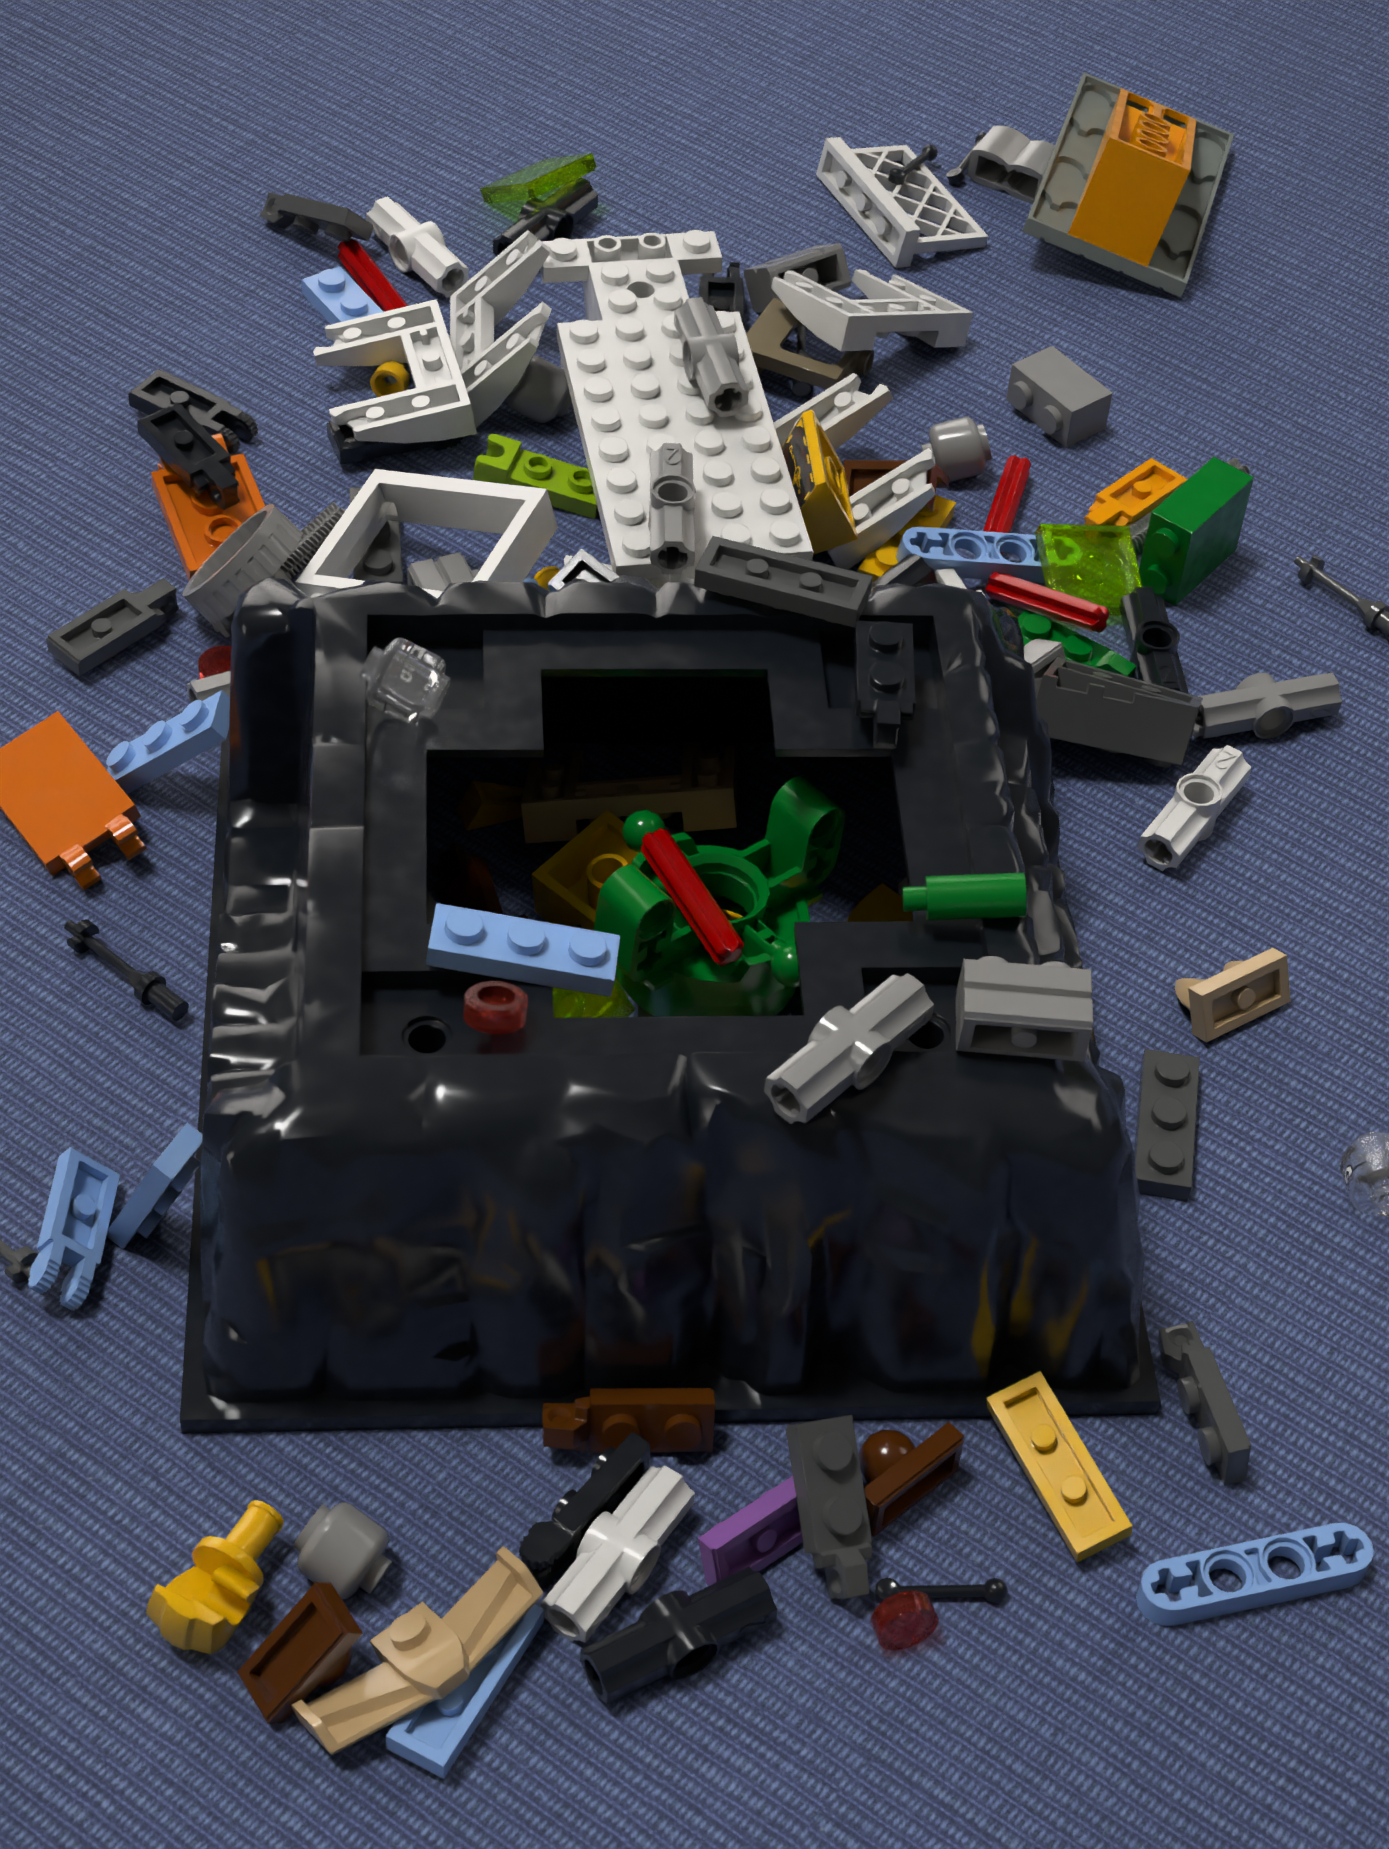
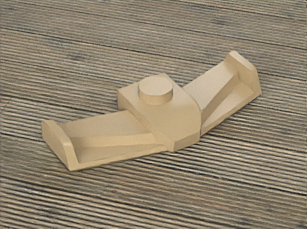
M502 1546L495 1553L497 1561L442 1619L424 1602L399 1616L389 1627L370 1640L382 1664L307 1704L301 1699L291 1704L300 1723L330 1754L334 1755L435 1700L445 1698L469 1679L470 1673L542 1597L543 1591L527 1566L507 1548Z

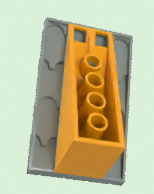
M1083 72L1022 232L1038 239L1042 237L1048 243L1077 255L1083 254L1084 258L1118 272L1122 270L1124 271L1123 274L1157 288L1163 287L1164 291L1181 297L1190 277L1234 134Z

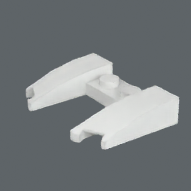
M528 230L450 296V341L471 403L476 428L499 408L518 384L537 350L544 325L551 313V308L544 302H541L494 342V327L523 296L550 254V248L542 241H537V237Z
M855 270L852 282L869 298L862 300H850L794 271H786L784 279L773 277L771 289L795 318L818 338L839 351L873 350L875 338H886L889 332L917 337L934 348L965 346L973 312L898 275H892L891 280L887 283L871 275L868 271Z
M437 299L326 325V337L335 342L331 347H315L313 353L317 366H378L389 361L398 363L408 362L415 385L414 389L331 408L329 412L331 420L335 425H347L353 430L356 440L372 442H430L477 434L471 403Z
M852 373L774 422L781 447L783 446L803 412L813 410L831 445L836 450L853 437L893 397L887 386L879 384L870 395L858 391L861 380L857 374ZM929 448L850 496L858 539L826 550L836 567L848 570L863 560L867 554L873 553L900 531L935 496V489L932 483L927 484V470L935 466V457Z

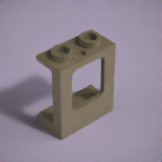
M775 298L772 299L746 334L759 375L764 369L824 389L832 387L852 373L857 374L858 377L861 375L866 376L874 360V350L846 351L837 364L830 365L782 349L781 346L793 330L798 326L804 325L795 318L781 300Z

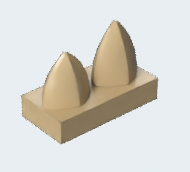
M1271 948L1246 961H1230L1224 965L1223 972L1206 980L1196 978L1176 980V995L1191 1013L1192 1034L1207 1043L1291 1002L1287 955Z

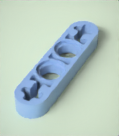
M912 527L906 530L896 553L898 562L910 553L922 556L926 564L934 569V573L939 569L954 568L960 578L988 579L992 573L997 572L1032 583L1063 584L1069 581L1080 560V553L1077 547L1072 542L1061 537L933 527ZM955 549H966L972 552L977 559H966L958 555ZM1000 552L1013 553L1022 562H1011L1005 559Z
M1332 1523L1159 1560L1150 1564L1143 1572L1136 1595L1137 1606L1143 1616L1152 1623L1161 1626H1176L1350 1588L1359 1584L1367 1573L1374 1552L1372 1542L1365 1532L1354 1525ZM1338 1547L1342 1555H1353L1352 1562L1346 1563L1341 1555L1330 1556L1332 1548ZM1275 1556L1290 1558L1300 1568L1301 1575L1295 1579L1280 1578L1271 1571L1268 1566V1560ZM1321 1561L1318 1571H1316L1315 1562ZM1216 1569L1230 1570L1238 1575L1243 1587L1236 1592L1222 1591L1213 1585L1209 1573ZM1193 1576L1195 1578V1586L1189 1587ZM1164 1584L1169 1593L1179 1592L1176 1602H1170L1165 1593L1155 1594L1157 1586Z

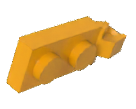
M1150 458L1096 494L1094 504L1089 508V512L1084 518L1085 526L1081 539L1095 547L1108 541L1114 531L1119 533L1144 515H1147V513L1154 510L1188 479Z

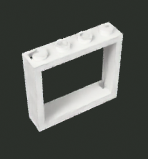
M375 469L295 583L298 589L311 598L342 588L361 585L365 581L348 579V576L387 520L503 534L472 582L479 580L523 582L558 528L548 491L543 488ZM423 589L436 598H438L443 592L438 590Z

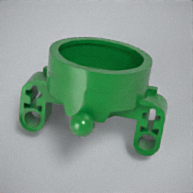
M797 776L786 782L775 795L770 808L765 839L742 851L722 846L696 845L695 841L685 832L671 835L719 907L744 916L729 921L744 942L742 957L737 962H730L725 966H720L714 962L641 852L644 835L648 832L654 833L660 828L665 829V823L658 814L648 810L632 813L623 825V840L631 850L638 852V854L633 858L631 865L619 868L604 882L598 895L594 931L620 935L615 974L625 992L635 1003L655 1017L775 1016L792 999L797 987H800L794 924L795 922H810L808 906L822 899L823 893L816 886L823 882L835 867L846 820L845 810L807 777Z

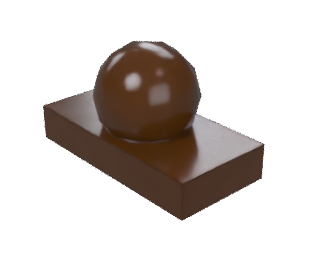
M950 1422L917 1447H915L909 1437L896 1430H880L869 1435L863 1443L858 1455L861 1474L868 1483L864 1487L871 1537L879 1534L958 1471L964 1435Z
M315 1582L237 1673L267 1723L281 1724L294 1712L291 1704L300 1699L304 1701L315 1687L330 1685L345 1675L352 1660V1645L360 1638L363 1632L332 1583Z

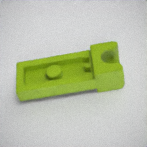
M498 434L488 435L486 455H478L475 461L474 481L547 489L552 506L592 519L596 518L599 511L588 468L521 449L522 442Z

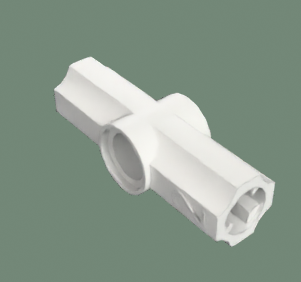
M389 197L375 201L372 209L366 213V220L373 224L374 227L372 232L388 246L391 259L401 272L414 270L436 292H441L446 298L450 297L469 280V268L446 248L440 229L432 221L420 224L399 203L393 202Z
M1229 745L1221 749L1213 748L1193 773L1186 774L1179 779L1173 798L1140 836L1138 849L1144 854L1148 864L1161 871L1169 867L1177 868L1198 841L1205 840L1212 834L1216 818L1250 776L1251 766L1245 761L1243 752Z
M665 1465L662 1468L650 1466L612 1514L603 1512L593 1521L581 1540L576 1560L541 1602V1608L544 1609V1618L547 1619L556 1633L571 1642L580 1640L586 1643L601 1622L609 1615L625 1592L634 1594L645 1583L660 1556L661 1545L694 1504L695 1492L688 1487L683 1476Z

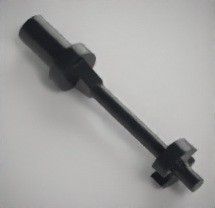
M70 920L65 924L64 929L74 936L67 939L68 946L77 953H83L91 949L128 977V981L134 988V996L145 1005H155L174 1021L180 1020L185 1016L189 1008L188 1002L166 986V979L156 971L146 973L135 970L92 937L95 934H99V928L90 920H81L77 924Z

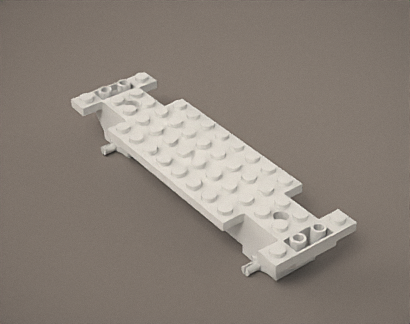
M691 230L686 233L673 234L645 233L640 236L623 237L604 235L589 239L570 240L567 238H557L553 241H542L550 248V254L540 269L543 283L583 281L586 320L557 323V342L561 355V368L565 371L613 572L618 576L629 575L652 579V584L658 588H661L666 582L694 584L695 568L712 536L812 561V545L739 312L715 311L724 333H733L736 338L739 353V369L749 390L748 404L741 407L735 416L719 417L717 412L708 409L697 380H688L686 377L682 355L683 345L674 326V310L680 308L686 299H689L682 275L721 272L722 255L715 232ZM663 443H681L684 450L693 454V483L696 488L694 508L695 562L693 566L684 569L680 575L663 574L661 569L650 563V531L648 528L650 503L649 460L650 452L657 451Z

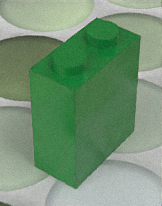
M1213 457L1151 512L1136 585L1152 587L1156 594L1161 595L1165 601L1175 606L1236 550L1254 477Z

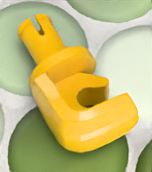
M258 1500L251 1501L247 1506L248 1509L225 1539L207 1536L200 1540L192 1552L193 1562L196 1566L174 1578L166 1587L159 1584L154 1587L147 1604L146 1614L159 1628L162 1637L170 1644L183 1650L192 1649L212 1655L221 1650L233 1636L249 1612L259 1588L264 1583L263 1573L256 1560L275 1534L280 1532L284 1524L281 1515L269 1504Z

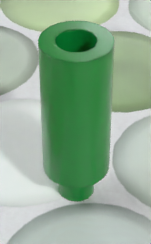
M1025 874L925 876V886L902 888L903 911H926L927 921L1026 917L1027 895Z

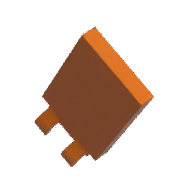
M222 434L211 435L227 451ZM244 453L230 456L231 465L236 471L234 478L239 482L237 492L240 503L225 510L221 509L210 499L207 490L198 494L193 488H190L160 456L161 463L157 464L158 471L151 472L153 490L188 580L192 578L200 566L224 540L253 514L265 507Z
M59 711L0 748V810L52 876L66 867L80 887L86 890L102 879L92 865L93 862L87 854L89 851L109 838L114 841L128 860H131L147 849L137 836L138 831L132 824L141 817L136 805Z

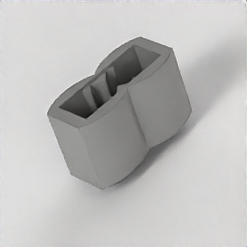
M993 126L971 150L967 175L982 186L994 190H1005L1012 197L1032 204L1055 145L1041 140L1030 141L1021 132L1007 126Z

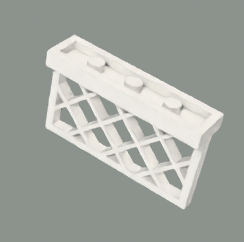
M840 137L825 139L816 173L817 177L895 268L910 267L913 255L917 253L983 248L986 246L989 236L923 163L908 173L904 183L901 185L893 184L888 180L889 175L886 174H889L891 169H901L917 157L907 145L850 149ZM893 161H901L904 165L898 164ZM920 217H922V218H924V219H927V220H930V221H933V222H935V223L941 224V226H940V225H937V224H934V223H932V222L923 220V219H921ZM948 227L963 232L964 234L948 229ZM922 233L929 237H919V235Z

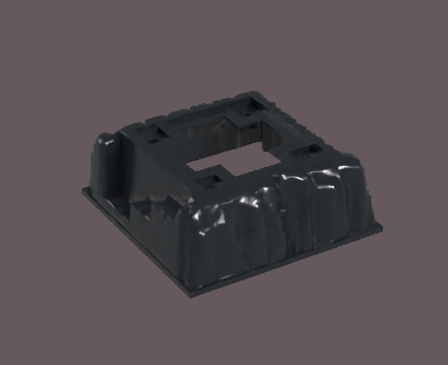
M620 575L611 582H587L584 579L575 578L562 586L557 592H550L530 582L479 580L475 582L450 583L442 594L436 598L419 586L366 580L358 586L342 588L311 598L285 579L266 578L250 586L240 594L231 623L229 731L226 740L221 742L198 1131L202 1133V1145L196 1152V1159L201 1162V1166L195 1173L180 1409L181 1433L542 1427L543 1403H575V1399L590 1396L591 1388H711V1390H714L715 1396L714 1423L805 1422L852 1415L853 1421L993 1418L987 1408L986 1398L1039 1371L1043 1374L1067 1416L1156 1415L1160 1404V1397L1141 1301L1145 1257L1138 1229L1140 1192L1135 1171V1152L1126 1128L1125 1087L1121 1076L1099 1066L1100 1051L1096 1045L1093 1028L1084 1061L956 1051V991L963 959L978 960L986 956H997L1005 959L1008 963L1042 965L1046 962L1057 961L1065 963L1071 968L1083 969L1075 926L1066 901L1064 870L1060 869L1058 859L1060 820L1059 812L1053 807L1055 788L1052 779L1048 724L1038 714L1034 671L1032 664L1024 660V641L1017 617L1006 607H993L982 592L939 583L920 587L899 583L875 586L871 590V594L858 621H886L913 624L916 701L913 720H900V729H898L897 749L873 748V718L855 716L854 627L827 622L823 619L784 609H776L768 605L733 596L722 595L714 591L694 587V584L666 582L661 588H658L643 577ZM414 643L415 647L425 652L422 661L412 659V662L418 667V674L412 683L401 681L395 693L391 695L400 681V674L405 663L410 661L409 653ZM407 644H409V653L406 651ZM431 660H432V662H433L432 671H431V673L429 674V676H428L427 678H425L426 675H427L428 672H429V669H430V666H431ZM404 662V665L400 668L396 678V671L398 667ZM673 742L710 744L774 742L775 757H890L908 887L925 886V876L1024 873L1027 895L1026 917L927 921L926 911H912L913 921L795 922L794 937L803 1016L554 1018L553 987L425 965L432 924H427V757H544V750L557 743L658 746ZM909 973L924 984L929 999L934 1003L932 1019L893 1050L887 1066L872 1084L861 1090L851 1085L807 1123L795 1121L790 1124L775 1112L770 1098L764 1092L766 1077L807 1045L814 1027L828 1011L836 1006H843L849 1011L893 974L904 976Z

